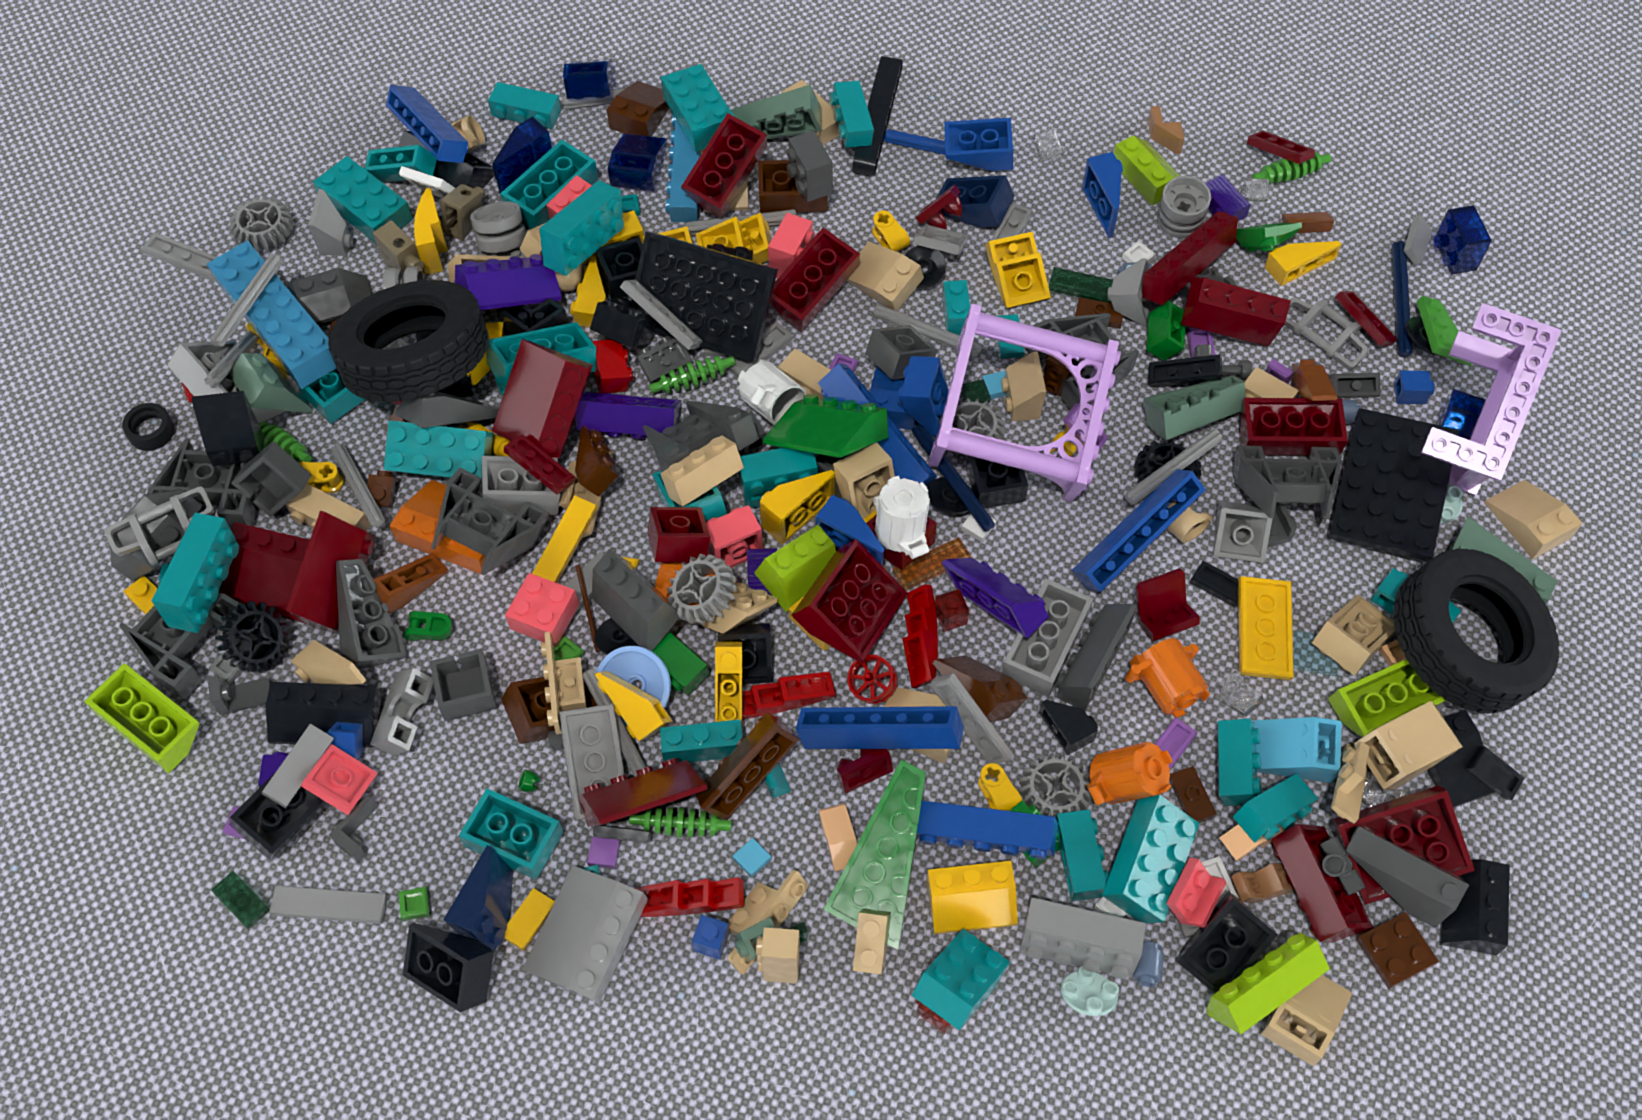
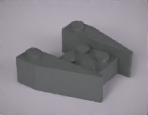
M1109 313L1047 319L1032 325L1104 345L1107 344L1109 339L1116 341L1107 330L1111 317ZM1118 345L1117 351H1121L1118 365L1114 366L1112 374L1116 375L1113 388L1134 369L1139 354L1138 350L1126 354ZM1025 348L1029 354L1038 352L1039 360L1047 356L1046 353ZM1072 359V364L1078 366L1083 360L1079 359L1077 362L1075 359ZM1086 366L1081 369V377L1090 379L1093 367ZM1073 376L1065 379L1061 393L1062 400L1070 410L1075 403H1080L1078 385ZM1086 385V392L1093 393L1090 391L1093 386Z
M687 401L686 405L690 415L677 425L665 428L662 433L647 425L642 426L651 452L661 472L721 435L736 443L738 451L759 440L750 413L738 407Z
M189 439L183 441L147 492V494L173 491L180 488L187 492L197 487H203L211 503L219 504L217 515L226 520L230 529L234 522L252 526L256 513V507L253 503L254 493L250 498H247L231 483L240 469L247 463L212 466L206 451L194 450ZM201 495L193 497L199 503H205Z
M1237 445L1233 474L1237 485L1269 518H1274L1276 502L1280 504L1296 502L1304 504L1319 503L1324 518L1329 519L1342 460L1336 447H1311L1309 459H1266L1262 446Z
M459 467L447 482L431 548L435 550L445 536L486 556L481 570V574L485 575L531 549L543 533L549 512L526 502L517 515L477 496L482 478Z
M219 593L216 601L212 603L208 611L207 621L201 626L198 633L168 627L155 606L149 610L133 629L123 623L119 626L163 687L185 701L202 679L194 668L182 661V659L212 625L214 627H217V625L225 626L221 617L223 615L231 617L228 609L234 608L237 610L239 602L226 594ZM251 615L242 619L236 628H245L248 622L252 621Z

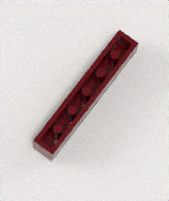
M1217 211L1143 274V298L1164 305L1186 286L1192 278H1195L1236 242L1238 217L1229 215L1226 212Z

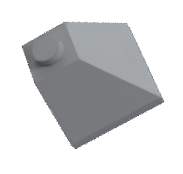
M318 189L308 224L320 255L347 256L349 247L353 245V236L349 233L345 221L325 191Z
M1146 258L1140 259L1116 275L1112 287L1108 288V300L1112 301L1114 310L1140 325H1147L1148 314L1152 305V301L1143 298V274L1149 270Z
M1219 501L1214 528L1213 556L1264 563L1273 518H1269L1262 509L1247 504Z

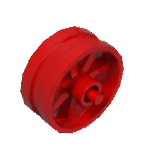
M868 654L864 661L859 662L856 660L852 663L848 671L847 683L849 690L855 697L868 704H880L893 696L897 688L898 676L895 668L886 659L878 655ZM877 661L873 671H871L867 663ZM884 663L889 671L878 675L881 665ZM863 666L865 673L863 676L857 675L859 669ZM890 677L889 685L886 687L882 684V679ZM855 680H863L865 683L859 689H856ZM870 686V698L861 696ZM881 687L885 690L880 696L876 697V688Z

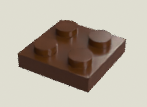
M1406 912L1358 936L1356 939L1388 990L1439 962Z

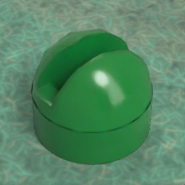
M524 769L519 780L518 790L529 793L536 791L538 787L534 785V782L540 783L538 774Z

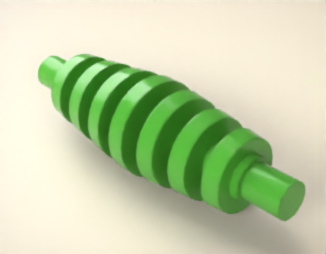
M1315 152L1314 158L1301 164L1282 158L1270 165L1263 166L1261 172L1252 174V180L1254 183L1264 181L1265 184L1297 180L1320 170L1322 164L1331 162L1330 154L1320 156L1318 152Z
M715 356L713 363L710 358H705V366L702 365L700 360H695L696 369L693 368L691 362H687V372H684L681 365L677 367L678 375H675L674 371L671 370L668 372L670 378L666 379L665 374H662L658 382L649 384V388L652 394L659 391H665L666 394L671 393L670 387H673L675 392L680 391L679 384L683 385L684 390L690 389L688 381L692 382L694 388L699 387L697 378L700 377L702 384L708 382L706 377L708 374L711 380L716 378L715 372L717 371L720 376L724 375L726 368L736 365L734 358L731 356L720 359L719 356Z
M265 421L259 423L264 435V448L274 441L296 462L311 461L312 457L306 453L305 446L299 443L286 430Z
M668 807L667 816L662 815L663 808H657L656 815H651V809L645 810V813L633 814L629 817V824L641 825V827H644V831L650 832V826H655V833L660 834L661 827H666L665 834L671 836L672 827L677 828L676 837L682 838L683 828H688V837H693L694 829H699V837H704L705 830H710V836H715L718 831H731L732 820H720L713 814H711V819H706V811H701L700 818H695V809L691 808L689 810V817H684L685 807H679L678 817L673 816L674 807Z

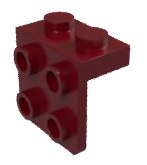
M1182 569L1172 570L1139 582L1136 585L1138 623L1153 641L1200 624L1199 615L1187 603L1185 572Z

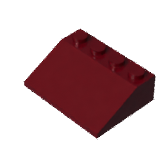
M522 339L492 432L510 441L520 435H524L551 458H558L559 461L566 446L593 364Z
M320 511L286 611L313 628L339 634L336 562L338 560L362 559L366 565L368 557L374 551L375 538L354 525L327 512Z
M234 522L230 530L239 544V553L236 558H233L228 576L223 580L219 593L226 594L239 603H244L246 607L248 601H254L256 606L259 602H264L266 608L269 606L275 608L274 614L281 613L284 619L307 624L287 612L286 608L310 539Z
M855 539L835 552L791 616L810 635L862 662L908 592Z
M676 757L661 762L663 768L654 771L652 766L636 770L637 776L627 779L626 774L610 779L611 785L602 788L600 783L584 787L585 793L578 795L587 826L591 827L603 825L708 790L707 785L687 760L678 762Z
M1440 785L1362 809L1355 823L1342 817L1332 819L1337 836L1344 849L1359 825L1457 876L1475 871L1448 791ZM1347 853L1346 856L1352 862V870H1357L1366 887L1359 891L1364 904L1367 905L1391 897Z

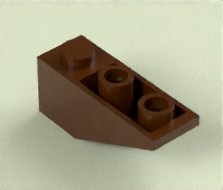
M584 425L580 431L575 473L580 485L599 497L618 477V473L615 469V462L609 455L610 450L604 443V436L597 429L591 430Z

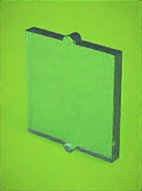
M1294 630L1293 669L1337 677L1338 663L1331 657L1321 653L1312 644L1318 634Z

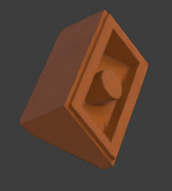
M1328 212L1282 214L1283 223H1302V228L1297 233L1330 232L1334 224V219Z

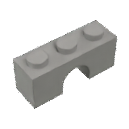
M415 668L396 673L370 745L390 755L410 750L418 728L410 723V719L415 709L427 702L433 685L432 677Z

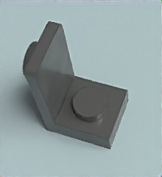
M219 676L207 678L210 702L219 715L266 704L270 687V680L268 678L233 686L224 685Z
M370 795L360 799L345 819L339 820L329 834L333 842L358 864L366 854L361 848L363 842L353 833L378 808L375 800Z

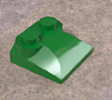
M1272 223L1238 228L1236 239L1241 244V247H1246V251L1260 250V247L1261 251L1275 250V245H1279V243L1295 235L1302 228V223Z

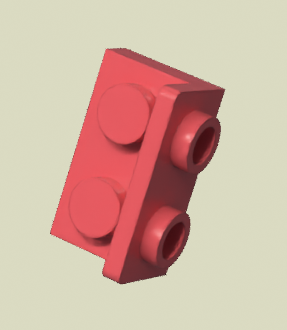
M1189 858L1166 904L1181 924L1203 928L1206 926L1220 898L1226 881L1224 878L1210 876L1199 859Z

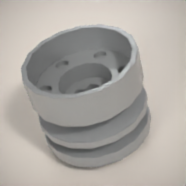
M1178 176L1170 180L1164 187L1157 215L1158 224L1162 230L1173 237L1187 238L1205 222L1211 201V193L1208 186L1200 179L1191 176Z

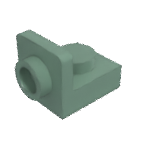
M770 917L739 932L735 936L737 940L734 943L736 950L741 958H746L747 962L757 957L751 941L757 945V937H763L764 927L775 928Z

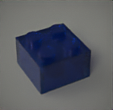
M1474 205L1448 209L1434 237L1435 247L1439 249L1443 257V263L1447 266L1451 275L1476 271L1492 242Z

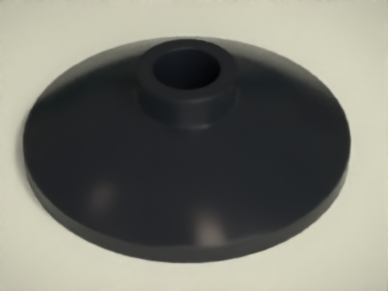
M916 246L905 254L906 257L919 264L921 269H928V271L923 273L924 278L916 288L925 289L932 287L943 278L946 271V261L939 250Z
M1410 318L1406 323V330L1414 346L1429 354L1438 355L1432 353L1422 318Z
M945 477L936 478L929 483L927 487L928 496L931 504L937 509L949 514H964L969 511Z
M612 618L603 622L595 634L596 646L605 655L621 647L639 646Z

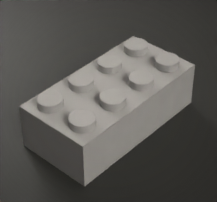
M1045 578L1037 595L1045 602L1044 608L1049 617L1028 639L1020 633L1017 634L1004 661L1002 673L1012 677L1019 684L1050 697L1090 613L1094 598Z
M1031 898L1019 952L1033 959L1046 958L1054 960V962L1060 965L1072 964L1082 966L1083 969L1090 972L1103 971L1111 973L1112 976L1117 978H1132L1142 955L1146 923Z

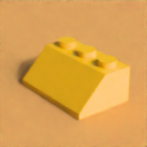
M1011 861L929 869L927 871L926 884L934 934L960 932L962 929L970 931L1018 925L1016 885Z

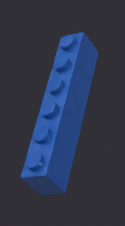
M390 85L386 106L438 161L463 163L464 157L468 152V141L414 87Z
M838 363L818 382L822 388L821 393L825 398L836 397L837 401L855 400L857 404L875 403L876 407H881L848 365ZM887 415L888 438L876 443L892 458L895 477L899 476L900 479L906 478L917 481L919 484L923 482L927 486L937 475Z
M1176 469L1071 571L1085 589L1101 592L1206 489L1193 471ZM1173 501L1176 502L1175 505H1173L1171 508H1168V505L1170 503H1172Z
M957 706L801 708L796 725V731L804 749H960L964 730Z
M922 801L916 839H920L919 842L926 845H936V842L946 843V846L956 849H962L963 845L974 846V850L981 852H990V849H998L1006 855L1017 856L1018 852L1029 853V857L1035 859H1046V856L1054 857L1058 822L1053 816Z

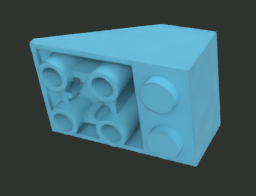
M1318 717L1253 721L1254 727L1259 728L1260 744H1256V753H1260L1261 769H1257V772L1287 777L1297 773L1301 779L1333 783L1340 771L1342 721Z

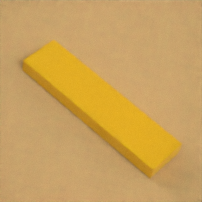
M574 495L532 574L558 583L598 509L597 505Z

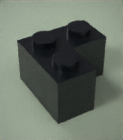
M551 298L533 309L526 305L502 307L498 310L500 322H504L505 334L508 336L568 324L565 308Z

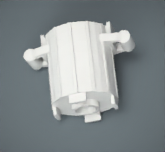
M760 359L757 364L750 367L747 372L742 370L737 379L740 382L739 392L741 399L774 425L794 402L804 399L803 396L807 395L803 387L772 363Z
M899 476L892 477L882 487L880 495L873 498L877 512L876 536L886 549L905 552L906 556L909 555L911 559L929 553L924 535L930 503L928 489L923 482L919 484L917 481L906 478L900 479Z

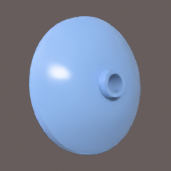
M625 646L612 651L601 661L596 672L609 671L636 686V681L639 680L642 683L641 690L657 698L662 706L666 707L671 692L670 675L664 662L654 652L640 646ZM620 716V718H621L623 724H624V725H627V723H626V721L624 720V718Z

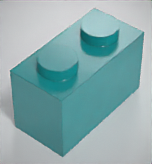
M967 280L943 281L942 305L946 331L957 335L961 334L963 324L970 310Z

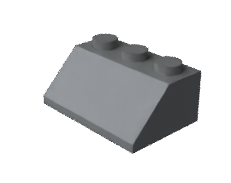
M482 456L481 498L513 514H517L525 503L529 502L549 512V515H558L560 493L556 495L510 457Z

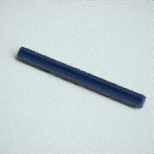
M1399 240L1392 244L1397 348L1400 356L1406 357L1412 355V339L1406 330V323L1410 319L1407 255L1403 251L1405 247L1404 242Z
M918 423L912 428V433L930 456L934 439ZM944 454L938 469L983 531L988 532L995 526L993 519Z

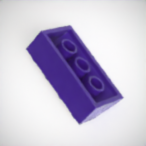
M533 254L525 258L514 256L506 260L488 259L486 262L478 263L467 261L464 264L455 265L454 283L462 285L474 294L480 310L543 303L549 298L554 301H561V293L555 271L544 266L542 255Z
M586 392L582 396L576 413V430H581L585 425L591 430L597 429L599 432H607L608 436L617 437L622 436L623 433L631 434L632 438H646L642 427L644 425L662 433L665 428L678 424L682 400Z
M969 557L945 559L942 562L943 567L960 595L1027 639L1049 617L1044 608L1046 604L1037 594L1032 596L1021 584H1013L1003 573L999 572L997 574L984 561L980 563Z

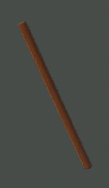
M578 564L575 565L595 652L598 653L600 651L595 643L596 629L581 566Z

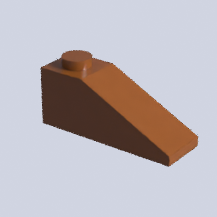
M1300 359V363H1292L1291 386L1299 390L1297 395L1311 401L1337 400V394L1323 365L1315 363V359Z
M431 553L373 580L377 586L376 592L382 603L387 604L389 608L387 612L390 614L403 608L448 573V569Z

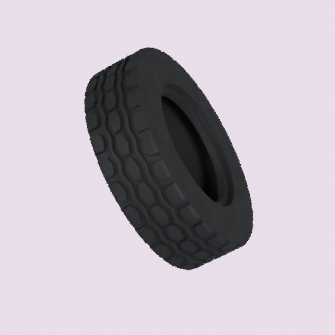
M420 280L383 289L357 302L334 324L328 339V346L342 382L350 392L367 400L398 402L430 395L465 377L467 373H470L477 366L484 353H486L489 335L474 294L467 288L450 281ZM422 331H435L430 336L416 343L399 348L383 349L391 342L406 335Z
M1451 549L1432 558L1407 577L1400 586L1393 608L1394 627L1399 645L1405 654V658L1421 680L1448 702L1472 712L1476 711L1477 713L1504 712L1542 690L1551 681L1558 666L1560 651L1558 633L1556 632L1553 617H1551L1548 607L1533 585L1506 562L1491 554L1474 549ZM1450 598L1468 602L1490 621L1502 644V663L1491 662L1480 657L1461 639L1450 618Z

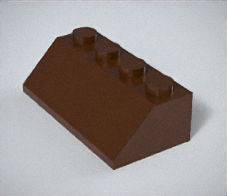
M769 712L765 716L760 717L752 731L739 740L736 749L729 756L721 760L718 769L711 777L704 780L708 790L695 794L700 807L708 813L728 820L797 743L799 738L779 718Z

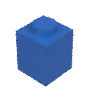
M1400 370L1394 382L1396 403L1426 404L1430 395H1433L1435 390L1434 381H1431L1430 372Z
M336 722L329 729L328 735L334 738L331 744L359 760L363 755V724Z
M701 915L692 939L694 952L721 960L730 935L728 923Z

